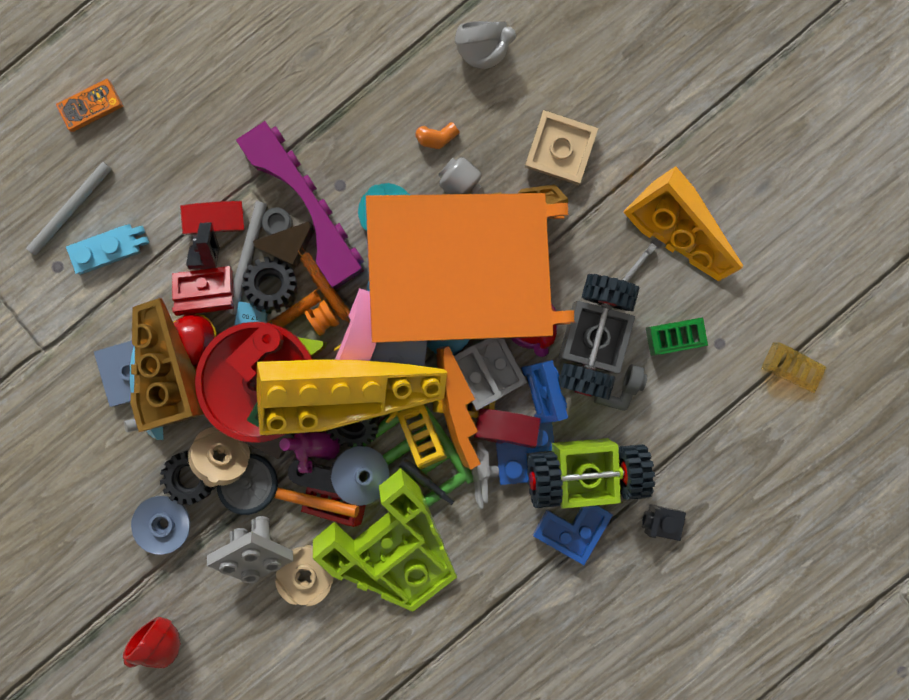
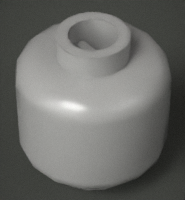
M452 157L438 174L441 178L439 186L448 194H476L482 187L478 183L481 178V172L464 157H460L457 160Z

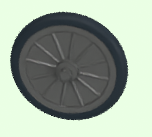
M250 454L248 465L243 475L231 484L217 485V494L222 504L233 513L240 515L258 513L265 509L275 497L278 487L277 473L273 465L266 458L257 454Z

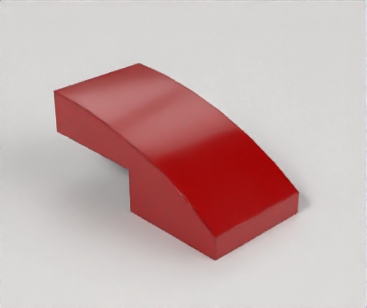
M242 201L180 205L182 235H197L199 224L212 222L215 232H240L244 230Z

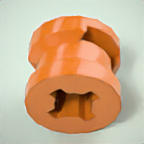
M326 300L320 302L319 307L316 309L305 311L307 319L319 336L323 335L330 326L336 327L340 324Z

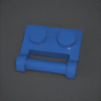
M553 360L521 367L523 375L527 376L537 413L534 414V417L541 418L540 423L557 422L567 419V402L561 393L559 373L556 367H554Z

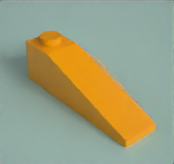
M677 166L654 180L623 212L642 234L649 238L653 236L666 244L665 248L672 253L674 251L679 252L689 259L690 264L717 281L743 268L742 262L698 192Z

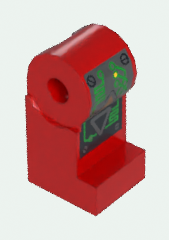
M262 326L233 352L226 361L247 382H254L257 379V362H262L270 353H276L282 348L284 344L283 334L275 327Z

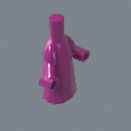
M326 431L295 433L294 438H283L279 444L283 451L294 450L299 461L298 471L300 473L312 472V461H308V457L330 460L337 456L340 444H338L339 439L337 438L333 441L330 438L331 434H327Z

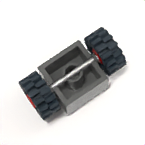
M587 275L581 298L597 303L600 306L582 301L573 302L571 310H574L575 322L567 324L558 358L584 365L585 368L563 363L559 378L560 387L586 396L610 400L616 377L594 370L600 369L620 374L635 316L612 310V308L634 311L640 289L639 286L605 275Z

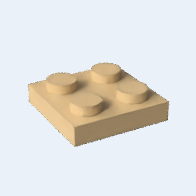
M543 110L524 168L580 185L598 128Z

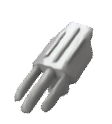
M474 442L471 444L481 463L472 469L475 499L479 508L483 509V502L488 503L487 480L489 477H498L499 468L498 466H489V454L484 448L483 442Z

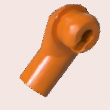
M452 122L440 131L429 129L427 126H421L415 132L416 139L422 146L434 149L443 148L460 134V131Z

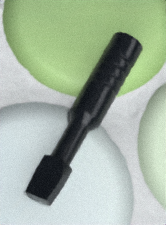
M404 458L398 467L402 468L420 485L429 488L452 505L454 503V500L445 491L434 484L427 474L408 459Z

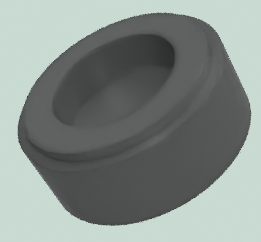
M276 207L269 209L264 214L262 225L264 230L269 235L291 228L293 221L287 211Z

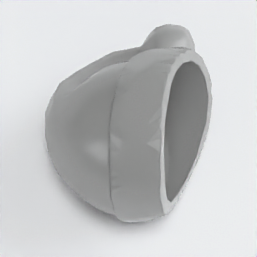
M467 22L458 26L455 43L459 54L468 64L475 68L488 69L495 67L504 59L507 54L508 45L514 41L516 33L513 28L507 27L506 22Z

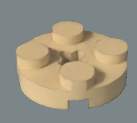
M215 427L200 432L188 451V461L191 470L209 487L228 485L237 481L247 468L248 459L250 458L248 444L225 435ZM217 450L219 454H226L223 462L213 458V451Z
M305 545L304 547L292 549L293 561L276 571V588L281 597L290 604L316 605L330 592L334 577L313 560V546ZM299 570H309L312 573L310 576L312 581L310 583L306 580L300 582L298 580L301 575Z

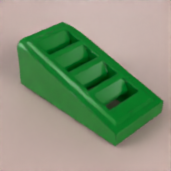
M703 317L646 327L650 356L708 346ZM695 324L699 338L697 342L693 341L691 325ZM684 326L688 342L686 344H683L680 327ZM673 328L677 342L675 346H672L670 329ZM662 330L664 331L666 347L664 348L661 346L659 331Z

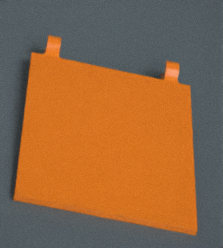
M545 193L366 196L372 343L553 336V324L566 325L574 323V310L552 311L547 218L564 219V216L569 215L568 203L548 205L546 204Z

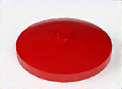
M247 322L232 326L221 332L208 344L198 362L195 389L199 405L206 418L215 428L236 440L267 442L286 435H260L259 427L247 421L257 402V379L254 382H247L226 361L257 329L266 325L281 331L284 337V344L278 352L270 353L262 362L313 360L305 344L292 332L278 325L265 322Z

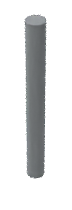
M102 161L26 249L33 255H37L108 175L112 168Z
M255 202L233 282L234 309L226 310L225 312L234 315L237 313L238 302L241 301L244 290L242 287V282H244L243 274L244 272L248 273L247 267L251 264L255 250L253 241L258 239L262 218L267 207L266 203Z

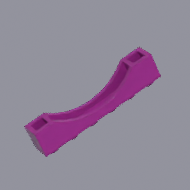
M264 121L237 138L236 142L250 163L258 171L270 174L285 182L302 198L311 214L316 230V264L331 287L336 290L364 272L360 264L365 261L356 247L350 250L344 241L349 238L340 223L334 225L329 218L333 212L324 199L318 201L313 192L317 188L308 174L303 177L297 167L301 166V163L291 150L288 153L285 151L281 143L286 140L276 126L270 128L267 122Z

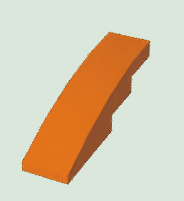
M441 346L437 348V368L447 371L444 399H441L442 408L460 461L464 467L471 470L481 464L468 437L478 432L465 406L474 401L475 398L450 347Z

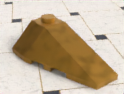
M158 298L132 307V344L135 346V364H131V375H134V393H131V407L138 432L204 415L196 395L195 369L163 299Z

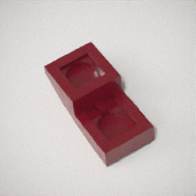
M479 409L476 422L478 432L474 434V438L499 444L506 442L533 449L537 445L541 418L506 411Z

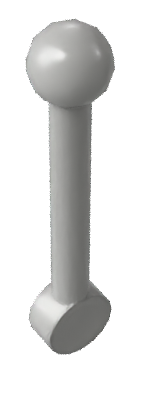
M653 243L649 245L622 280L629 281L648 256L656 249Z

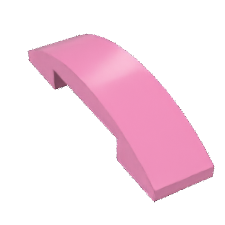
M359 288L349 313L351 321L335 360L370 361L376 343H372L370 291Z

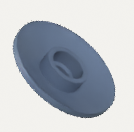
M364 446L352 447L340 454L331 472V481L336 494L345 502L359 506L370 504L380 498L379 485L389 478L388 465L383 456L376 450ZM362 471H366L368 474L367 480L364 482L359 480V474Z
M154 496L143 501L137 507L132 516L131 531L136 543L142 549L152 554L163 555L177 550L184 544L190 532V517L186 508L181 504H177L178 500L171 501L168 496ZM161 518L168 521L167 528H163L160 525Z

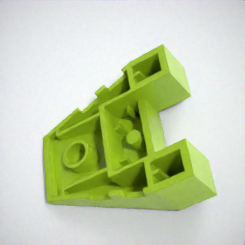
M400 468L379 485L381 504L389 512L355 539L349 536L337 523L333 522L313 539V560L332 577L341 581L344 578L356 583L357 588L367 591V589L381 594L382 599L413 612L456 579L457 574L420 486Z

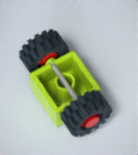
M609 438L552 443V452L529 454L530 456H528L529 494L535 508L561 506L564 509L621 503L620 494L623 499L631 500L650 498L654 492L655 482L653 477H655V472L652 470L654 464L650 460L652 457L651 453L648 452V448L644 444L620 446L618 448V444Z

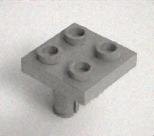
M258 516L251 520V532L248 533V530L244 528H236L234 531H230V543L208 554L207 566L220 571L222 574L230 575L244 583L250 584L257 582L259 578L271 572L280 570L281 567L292 562L293 550L271 541L270 519L265 516Z

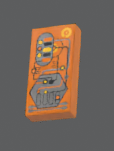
M105 79L56 104L68 130L71 132L124 107L109 79Z

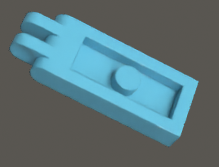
M130 224L66 246L75 274L81 275L140 253L139 247L149 243L148 237L135 238V236L145 233L144 226L132 228Z

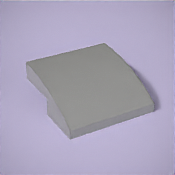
M503 338L485 339L454 356L475 398L472 403L476 410L527 383Z

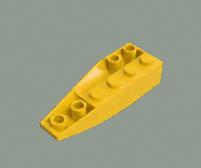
M362 360L257 362L260 435L321 432L444 399L447 371L445 369L418 365Z

